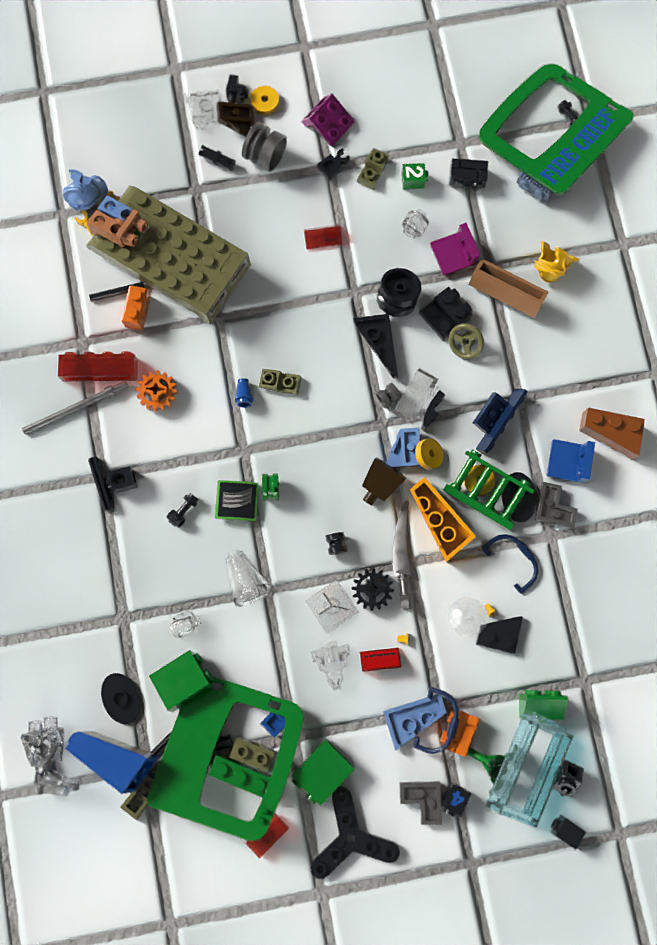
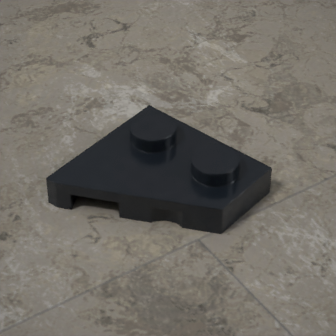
M518 616L480 625L476 644L515 654L523 617Z

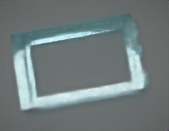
M524 712L486 806L501 815L537 828L574 737L567 733L568 728L535 712L532 715ZM541 729L553 736L524 808L510 803L509 800L537 731Z

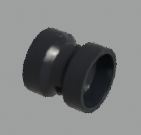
M344 532L325 536L326 542L329 543V555L348 552L347 545L344 544Z

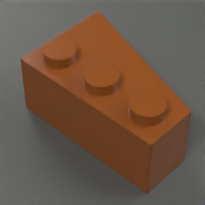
M587 408L582 413L579 431L634 460L640 455L645 419Z

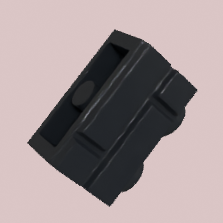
M451 159L449 185H452L454 188L471 187L474 190L485 188L488 177V161Z

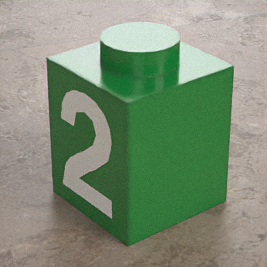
M425 163L403 164L401 173L402 189H424L425 182L429 180L428 170H425Z

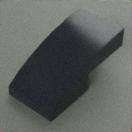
M441 390L437 392L426 410L421 425L423 431L438 415L434 409L445 397Z

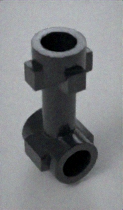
M563 100L557 108L560 114H566L572 121L570 123L571 126L578 116L571 109L572 104Z
M189 493L184 496L185 502L178 511L173 509L168 513L166 518L174 527H181L186 521L183 517L191 506H197L199 499L193 494Z

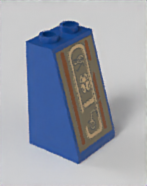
M77 731V733H73L68 740L69 744L65 748L121 794L135 792L159 758L155 754L93 731Z

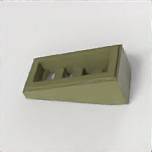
M148 774L137 790L131 792L120 807L136 821L149 805L147 798L139 792L142 789L149 794L150 789L143 784L148 782L152 786L154 779ZM134 797H139L144 803L141 805L134 800ZM129 804H134L139 810L137 812L129 807Z

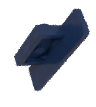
M515 389L507 401L497 392L491 394L473 421V424L485 433L476 447L478 452L487 453L494 447V442L504 432L506 424L513 418L516 409L525 400V395L528 392L526 389Z

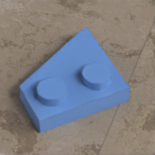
M419 427L399 430L397 439L385 463L392 468L420 466L415 454L416 446L420 442Z

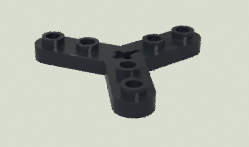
M344 786L338 787L332 793V803L339 835L311 862V873L317 879L326 878L352 852L386 863L395 862L400 855L399 847L394 841L359 830L352 794L348 788ZM354 834L355 843L349 842L343 847L342 845L347 840L346 835Z

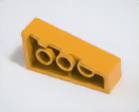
M425 477L410 489L445 562H447L476 537L475 534Z

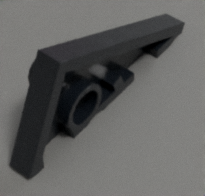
M381 314L353 318L354 325L393 379L398 378L389 315Z

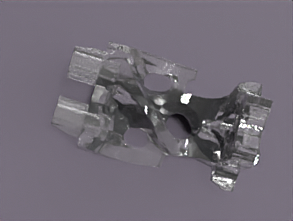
M45 717L44 728L43 721L28 722V733L21 734V741L28 761L32 767H35L34 791L36 795L48 793L67 796L69 792L79 790L78 781L68 779V777L62 775L56 769L55 760L60 762L63 759L65 729L58 727V717Z

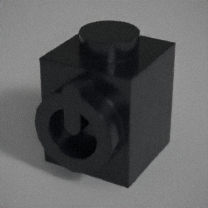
M564 760L554 773L552 789L561 793V796L572 797L582 784L584 768Z

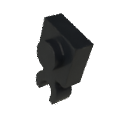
M343 148L338 150L337 156L334 157L330 154L317 164V168L328 181L342 171V165L350 161L349 155L346 158L341 157L344 154Z

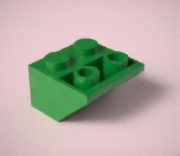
M525 690V693H519V718L564 720L568 696L561 695V691L545 690V694H541V691Z

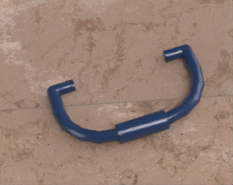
M508 534L497 535L481 548L487 556L491 555L487 548L500 539H508L516 543L519 550L533 564L534 572L530 581L522 588L517 583L514 585L515 589L522 594L536 581L539 572L538 563L534 558V554L523 541H519L516 537Z
M430 687L427 698L432 699L433 693L448 698L452 703L454 716L451 718L446 736L448 738L441 747L432 749L419 745L421 738L416 736L413 747L426 753L436 754L443 752L449 747L452 739L455 738L460 719H458L459 708L452 695L438 688Z

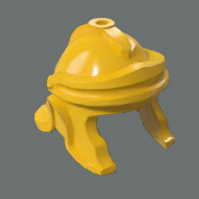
M541 241L542 253L538 261H534V267L538 270L540 278L549 283L563 276L571 266V263L578 262L579 258L569 255L560 247H555L553 251L547 242Z

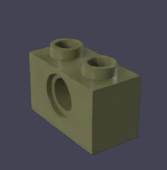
M238 736L230 758L268 772L276 750Z

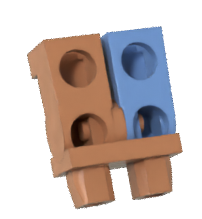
M108 195L87 222L92 234L96 236L101 235L122 248L125 245L134 247L138 237L133 233L136 230L144 233L148 227L147 222L140 217L138 211L131 209Z

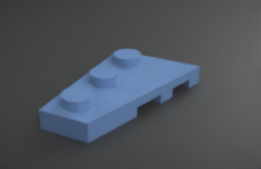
M435 694L432 696V699L425 697L383 711L395 751L446 714L441 695Z

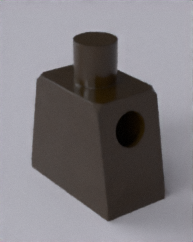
M376 457L362 484V487L368 490L363 500L371 506L377 498L385 501L407 477Z

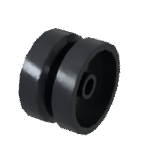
M394 268L384 273L377 293V303L380 309L393 317H403L413 312L421 293V282L418 276L405 268Z

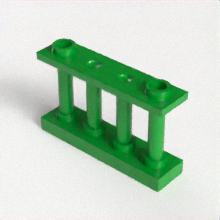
M472 449L471 452L466 451L465 455L469 459L455 482L451 483V485L446 484L443 491L511 530L514 523L510 522L512 519L511 515L526 491L533 494L535 490L531 488L532 484L524 479L520 482L481 459L482 455ZM477 461L486 468L471 493L468 492L465 495L460 492L462 489L461 485ZM492 471H494L503 478L489 501L482 505L477 502V496ZM509 481L519 486V489L505 512L499 515L494 512V506Z

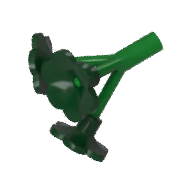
M515 745L513 753H506V755H484L471 747L467 755L480 761L488 772L489 777H491L490 780L493 783V787L489 790L490 794L498 791L510 782L509 778L501 780L509 772V762L515 764L516 770L520 769L518 745Z

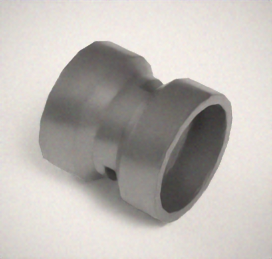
M392 382L386 386V389L376 392V397L384 408H388L393 401H398L402 398L399 390Z

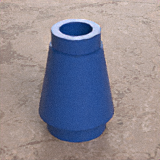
M246 378L238 379L235 402L238 407H250L254 398L249 380Z

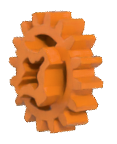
M159 370L156 371L155 375L150 371L149 377L143 375L144 381H138L141 387L136 388V391L140 393L137 395L138 400H141L140 404L142 406L146 405L147 410L153 407L155 412L158 411V408L165 411L164 406L166 405L172 407L170 401L176 402L173 395H178L177 390H175L177 384L172 383L174 381L172 376L168 377L166 372L161 375ZM162 381L166 382L169 387L163 386ZM145 395L151 396L152 402L147 400Z

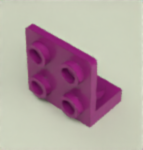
M331 93L324 96L301 122L305 127L314 126L330 146H334L354 124L355 120Z
M467 223L460 224L457 233L430 243L443 276L476 265L481 256Z

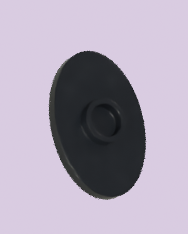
M521 472L510 474L511 477L520 482L522 479L532 484L531 488L535 490L532 481ZM509 481L501 494L504 510L507 509L519 489V486ZM528 491L525 492L511 515L513 521L522 523L532 517L537 503L536 491L533 494Z
M112 673L108 675L101 687V698L104 708L116 722L120 724L132 723L140 712V697L137 688L123 674Z

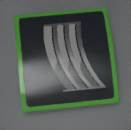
M218 480L215 519L256 521L259 483Z

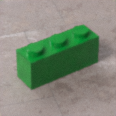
M220 753L216 755L208 774L262 798L271 777L269 773Z

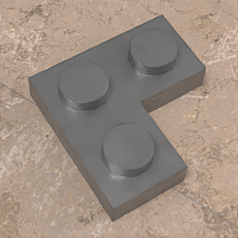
M542 482L535 520L574 528L578 508L559 505L562 486Z
M440 781L399 782L400 804H420L421 825H442Z

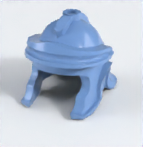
M69 170L73 182L63 188V198L76 211L92 208L98 201L97 199L100 198V195L108 193L107 184L101 177L96 175L87 177L78 170Z

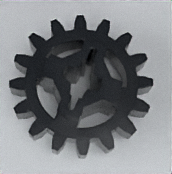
M373 568L372 572L369 573L365 569V575L359 573L358 577L360 579H354L353 581L357 584V586L351 588V590L356 591L353 598L358 597L359 600L356 604L363 603V609L370 606V611H373L374 606H376L378 610H381V604L388 605L386 599L392 600L389 593L394 592V589L389 586L393 584V581H387L389 575L382 576L383 570L376 573L375 568ZM370 577L366 585H360L364 579ZM377 578L381 579L385 586H381L377 582ZM374 581V587L378 591L374 593L372 599L371 591H367V588H370ZM360 593H365L368 596L369 602L364 600ZM379 594H385L381 601L376 602V597Z

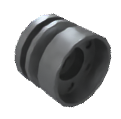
M256 122L245 138L241 151L242 157L250 160L252 163L258 161L259 167L272 172L279 164L285 152L287 137L278 131L271 133L270 127Z

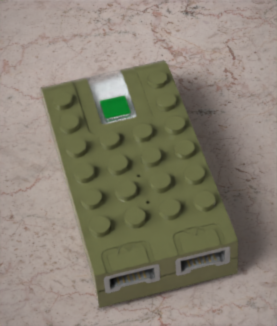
M129 186L118 201L139 212L140 217L148 225L145 232L141 233L136 230L133 233L138 237L134 247L125 245L122 248L101 235H93L86 245L87 248L197 314L208 324H211L251 266L248 253L134 186Z

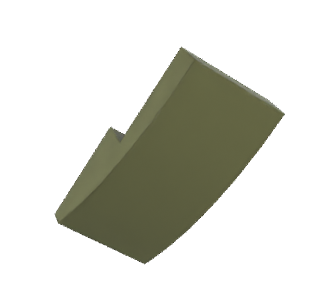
M373 148L357 179V183L374 189L389 159V154Z
M262 369L259 387L298 395L302 377L296 374L282 373L279 370Z

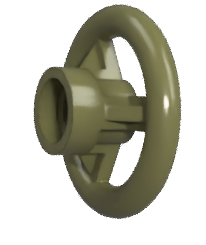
M468 323L458 324L449 334V346L456 356L462 359H473L481 354L484 348V338L480 330L474 325ZM461 329L471 330L466 331L463 335L457 334ZM454 339L461 342L465 353L457 349ZM478 340L477 350L471 353V347Z

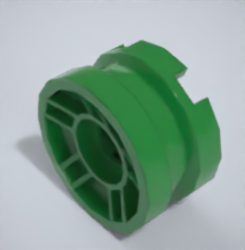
M273 473V475L262 474L263 501H267L270 498L279 500L278 473Z

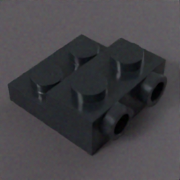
M449 286L419 311V315L442 341L449 336L451 330L456 325L466 323L472 317V307L467 302L463 303L459 299V292L455 288L451 290Z

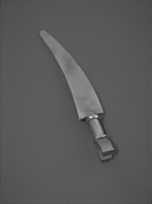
M408 501L404 502L400 511L393 542L394 578L399 577L398 581H400L401 590L399 596L401 597V608L403 610L411 609L409 598L411 594L408 592L407 582L409 580L407 576H412L407 549Z

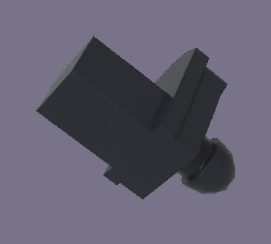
M230 74L226 85V99L232 103H236V101L243 103L244 99L248 98L249 90L246 86L239 85L238 75Z

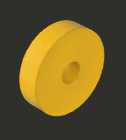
M259 86L251 94V104L256 113L270 115L278 109L279 95L274 88Z
M424 439L417 444L415 454L421 467L430 470L441 465L443 450L435 439Z
M484 465L473 466L464 480V486L469 493H471L477 483L476 478H480L486 467ZM493 472L478 496H484L493 489L495 485Z

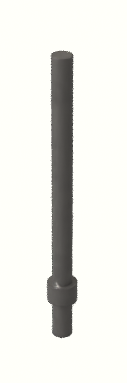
M125 380L114 386L105 387L103 391L23 427L22 431L27 435L106 397L111 398L117 392L128 388L129 385Z

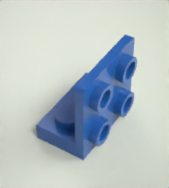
M553 439L546 475L578 483H585L590 480L595 442L587 441L582 445Z

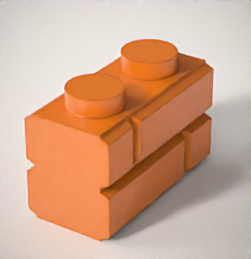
M129 286L121 319L126 328L143 331L149 308L148 304L151 299L148 289Z
M459 710L458 719L460 720L455 738L452 739L449 747L446 749L466 757L480 718ZM450 712L447 723L451 722L454 712ZM444 730L441 735L440 742H442V745L448 738L446 737L448 730Z

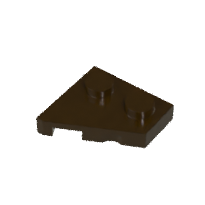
M218 101L216 104L218 122L246 137L254 125L253 105Z

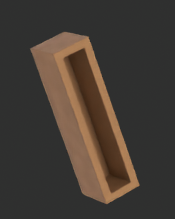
M484 259L480 260L469 282L470 286L533 318L536 317L549 293Z

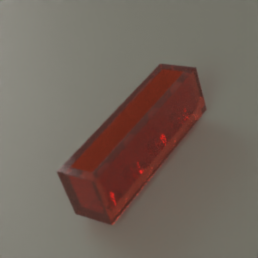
M109 351L102 352V354H95L94 352H84V354L65 352V354H61L58 357V377L63 382L137 381L138 358L129 351H123L121 354H114Z

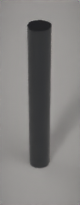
M144 282L89 294V298L93 302L128 293L129 286L145 288Z

